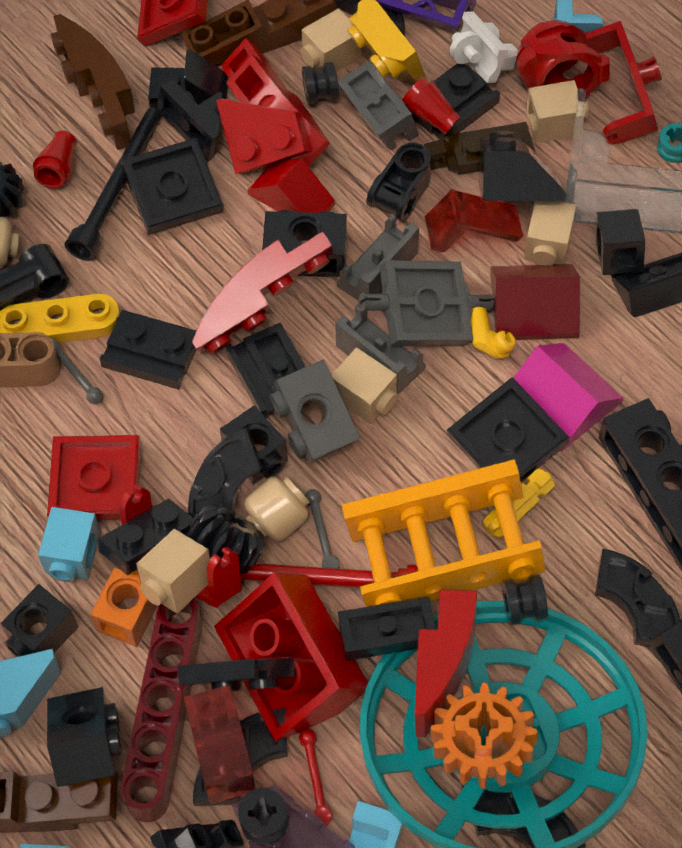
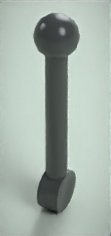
M52 338L51 340L53 341L58 359L86 391L87 400L91 404L100 403L103 398L102 391L91 386L63 352L56 339Z
M310 489L306 492L305 497L310 501L308 505L311 506L324 556L322 568L339 569V560L336 556L332 555L319 506L321 494L315 489Z

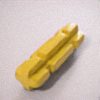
M540 468L536 469L526 478V485L523 482L521 483L523 498L512 501L518 522L540 502L539 496L544 498L554 489L555 482L548 472ZM493 509L483 518L482 525L490 536L492 535L494 538L499 539L503 537L496 510Z

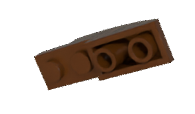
M246 0L206 22L181 33V36L188 50H192L214 65L222 64L245 38L255 43L263 54L301 39V30L305 26L321 19L338 8L335 0H268L254 8L250 1Z
M61 14L53 16L57 32L50 35L57 56L63 54L66 60L61 61L67 83L75 82L80 97L89 95L93 108H101L102 114H98V119L104 137L112 136L117 150L126 148L130 141V134L125 115L135 113L131 88L123 71L109 51L90 32Z
M14 771L0 772V833L78 829V824L116 821L118 773L115 771V775L57 787L54 773L20 776Z

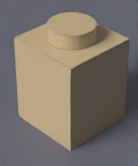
M339 8L301 30V56L304 62L312 68H321L324 63L333 62L337 72L362 57V48L360 49L347 32V29L352 25L348 17Z
M575 80L529 88L526 115L535 143L581 135L583 119L588 118L589 110L585 95H579Z
M535 201L527 234L524 260L534 261L539 265L565 263L576 204L560 201Z
M357 347L331 375L346 408L370 425L380 414L386 415L398 399L397 374Z
M173 529L136 563L142 583L140 589L143 595L154 605L159 606L162 604L178 614L208 585L207 566L210 561L208 549Z

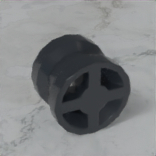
M333 62L324 63L321 68L315 69L310 65L302 67V80L308 105L317 104L319 99L325 98L330 101L339 100V86Z
M540 574L530 575L526 581L516 582L512 578L502 580L503 603L510 626L520 624L525 618L532 617L536 621L548 619L547 598Z
M257 788L242 798L239 804L238 817L243 834L250 842L259 846H269L277 843L284 837L288 829L289 817L285 801L278 792L269 788Z

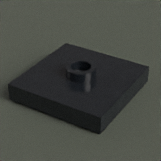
M197 138L121 160L122 170L147 235L223 212V203Z
M513 377L447 429V435L478 469L515 459L521 482L569 443V436Z

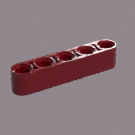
M195 597L180 611L191 615L182 624L170 622L171 617L177 613L162 604L157 608L121 784V794L130 815L141 822H153L160 819L166 813L169 806L192 684L179 685L178 666L196 664L202 633V619ZM177 654L183 657L182 661L174 667L161 665L162 660L169 655ZM168 697L175 701L173 706L166 711L158 712L152 709L153 704L160 698ZM159 741L166 744L165 750L156 757H148L143 754L145 747L152 742ZM143 787L157 789V794L152 801L143 804L134 801V796L139 789Z

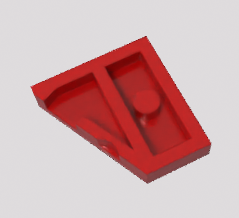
M229 99L216 100L235 174H245L311 152L301 113Z

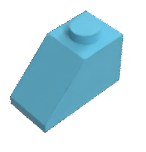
M53 649L0 661V738L9 735L12 732L11 729L20 728L26 724L60 676V665Z

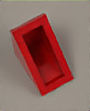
M302 158L269 165L247 190L248 195L277 212L291 210L294 212L319 213L330 211L335 205L334 198Z

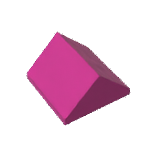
M565 343L538 345L514 376L517 383L569 436V443L561 451L566 449L623 402V397Z

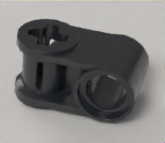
M416 142L400 146L383 172L372 183L366 198L367 206L371 208L378 206L396 215L398 221L404 223L430 184L431 158L429 150L424 145Z

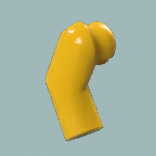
M472 308L470 319L473 335L472 345L494 359H503L510 356L511 351L516 346L514 336L510 332L505 335V331L496 333L490 330L486 308Z

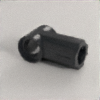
M34 245L22 253L18 263L0 270V311L9 305L18 304L35 295L42 299L54 297L67 288L69 277L50 245Z

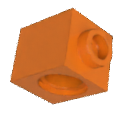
M114 567L90 614L97 632L135 647L138 646L157 608V605L151 603L143 595L140 589L142 583L138 570L126 575L120 569ZM126 598L138 600L137 604L130 609H120L117 607Z

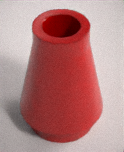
M421 77L402 99L412 114L438 128L445 135L461 118L454 111L432 80L429 83L424 77Z
M67 131L56 132L51 142L34 160V177L44 187L57 189L70 180L74 149L77 144L73 134Z

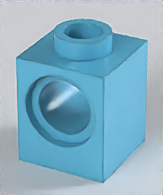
M51 507L38 553L45 573H48L54 579L66 582L73 581L75 578L89 579L98 545V538L101 533L95 513Z

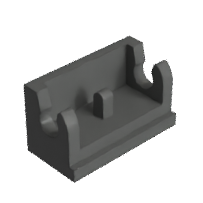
M370 61L337 82L340 89L379 139H382L388 149L394 150L396 148L394 139L400 133H403L409 141L419 135L412 113Z
M391 215L385 221L384 231L352 266L346 264L341 269L337 287L356 300H359L361 293L382 294L383 289L379 266L386 260L412 261L418 254L419 228L409 223L402 232L396 225V216Z
M358 304L355 307L356 314L351 322L344 315L335 322L336 347L347 356L357 347L396 373L397 394H399L425 370L426 364L423 363V354L417 349H413L410 353L403 346H391L389 335L367 319V311H361Z

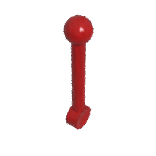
M305 729L299 735V742L305 747L315 797L316 809L313 817L317 825L327 826L332 821V811L325 804L314 748L317 735L313 730Z

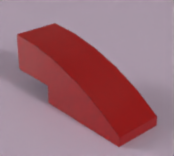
M439 590L438 630L419 629L415 697L416 737H426L431 731V725H435L434 712L436 708L446 709V696L448 694L455 696L467 669L475 636L477 591Z

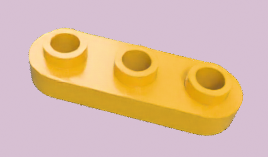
M90 294L13 304L0 311V333H44L50 339L55 338L58 343L105 337L111 334L120 312L117 302L106 294ZM104 309L99 314L92 313L94 310ZM62 314L58 319H51L53 315ZM21 320L17 324H10L12 321Z

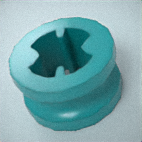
M671 123L663 127L659 134L657 152L665 161L680 163L682 162L681 144L678 143L677 146H673L669 142L674 143V140L682 142V124Z

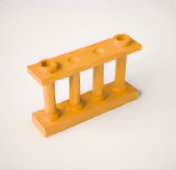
M515 459L341 504L352 542L365 540L374 583L360 586L366 607L429 597L430 601L439 599V590H475L502 583V580L505 579L527 580L530 575L545 572L540 540L524 543L512 501L523 498ZM495 506L507 549L480 555L469 512ZM451 517L463 560L436 567L425 524ZM407 528L418 572L392 578L382 535Z

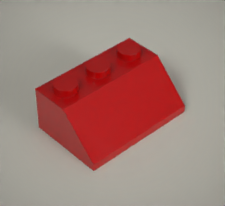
M274 572L214 625L232 661L294 658L295 677L277 678L276 688L249 689L248 681H243L275 742L285 737L294 736L305 729H309L340 714L365 693L368 682L355 660L346 661L342 636L307 575ZM286 707L284 723L280 726L277 716L274 715L272 710Z

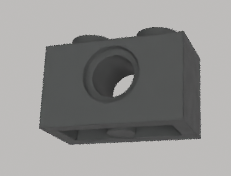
M324 359L277 379L271 386L274 393L269 395L272 406L279 418L286 417L292 430L288 434L290 445L298 458L304 456L307 464L353 444L360 439ZM311 403L320 409L322 419L319 424H309L303 419L301 415L303 404Z

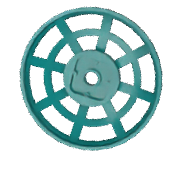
M503 601L477 602L476 624L508 623ZM549 608L547 620L536 621L532 617L523 619L520 624L535 626L547 631L537 654L509 648L480 650L476 635L474 636V643L466 669L473 687L471 689L473 694L480 693L482 683H487L489 693L496 694L503 686L507 688V700L511 701L519 696L523 698L522 712L532 711L534 714L532 728L537 729L536 745L532 746L534 747L532 762L522 761L523 773L520 777L508 771L506 772V784L504 786H500L493 777L488 778L485 789H480L478 778L471 776L456 800L446 795L434 783L426 771L428 768L442 766L445 758L435 759L433 748L419 750L418 737H416L415 732L416 684L396 672L402 663L418 649L385 654L376 665L365 689L360 710V743L365 768L377 794L389 811L412 833L436 848H479L454 841V838L465 822L494 829L526 827L535 848H577L599 834L622 811L635 790L644 765L648 733L646 711L635 679L625 662L609 643L588 626L564 613ZM439 613L433 615L436 630H438ZM567 639L578 645L593 657L612 678L617 690L591 700L587 691L577 679L564 668L554 663L564 640ZM508 664L525 667L529 670L521 685L511 682H491L486 665ZM546 677L562 687L573 699L577 707L555 714L547 701L538 694ZM388 688L410 703L403 726L405 753L377 756L375 720L381 697L385 689ZM626 707L630 720L631 750L629 765L623 777L597 769L602 748V732L599 718ZM585 724L587 751L584 763L581 764L557 755L559 733ZM482 725L481 734H479L482 746L486 745V736L489 735L486 734V725ZM411 771L423 792L436 805L447 812L435 831L419 823L402 807L389 789L383 775ZM548 772L573 781L572 785L560 797L539 808L530 786L540 781ZM587 787L615 794L608 807L590 825L573 836L557 842L554 841L545 821L554 818L572 806L583 795ZM485 790L511 792L519 814L496 815L474 810Z

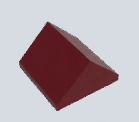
M573 264L490 267L496 333L505 331L506 335L510 332L515 340L579 338L580 275Z

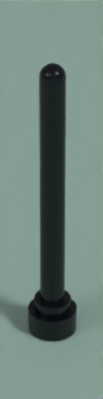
M149 107L146 110L85 224H80L78 227L73 228L64 243L65 248L74 257L84 261L94 259L101 246L99 230L126 182V177L121 167V160L140 155L161 117L156 107Z

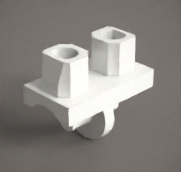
M464 12L462 16L463 28L461 32H456L452 36L453 42L450 46V55L459 64L469 63L486 83H496L500 71H511L514 68L518 50L512 43L503 44L499 40V29L492 22L484 23L474 12Z

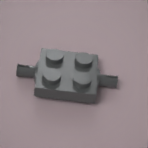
M386 260L379 266L383 289L382 294L361 293L358 304H361L359 306L361 311L384 312L387 319L391 346L467 345L473 341L470 322L472 308L483 307L486 308L487 312H491L494 308V301H491L494 298L491 294L472 295L469 293L464 282L461 262Z

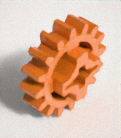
M482 683L480 693L473 694L467 685L462 686L461 699L458 700L455 696L448 694L446 696V709L436 708L434 712L435 725H431V741L436 743L433 744V755L435 759L445 758L443 767L446 774L459 770L460 783L463 785L472 776L478 778L480 789H485L488 778L493 777L500 786H504L506 784V772L509 771L513 775L520 777L523 773L522 761L532 762L534 747L532 746L536 745L537 729L532 728L534 714L532 711L522 712L523 698L520 696L511 701L507 700L506 687L502 686L496 694L489 693L488 684ZM482 725H486V734H489L486 736L485 746L481 745V736H479Z

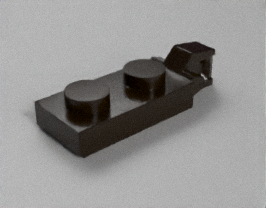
M527 122L450 134V136L442 137L441 140L426 143L424 146L430 152L431 170L448 167V170L457 171L458 175L479 172L480 137H490V132L492 131L514 132V138H521L535 152Z

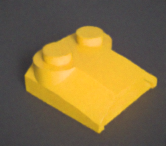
M361 0L358 3L357 12L348 18L352 26L347 29V32L360 49L365 45L373 54L369 60L382 77L389 74L393 79L396 78L411 83H416L421 77L427 80L417 52L376 0Z

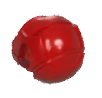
M550 20L538 23L522 38L517 52L516 64L518 73L528 89L575 80L579 95H585L587 98L590 96V92L598 88L601 83L609 80V57L599 55L596 50L588 48V40L585 32L566 21ZM578 60L587 63V69L583 75L578 74L572 79H567L563 76V73L574 66Z

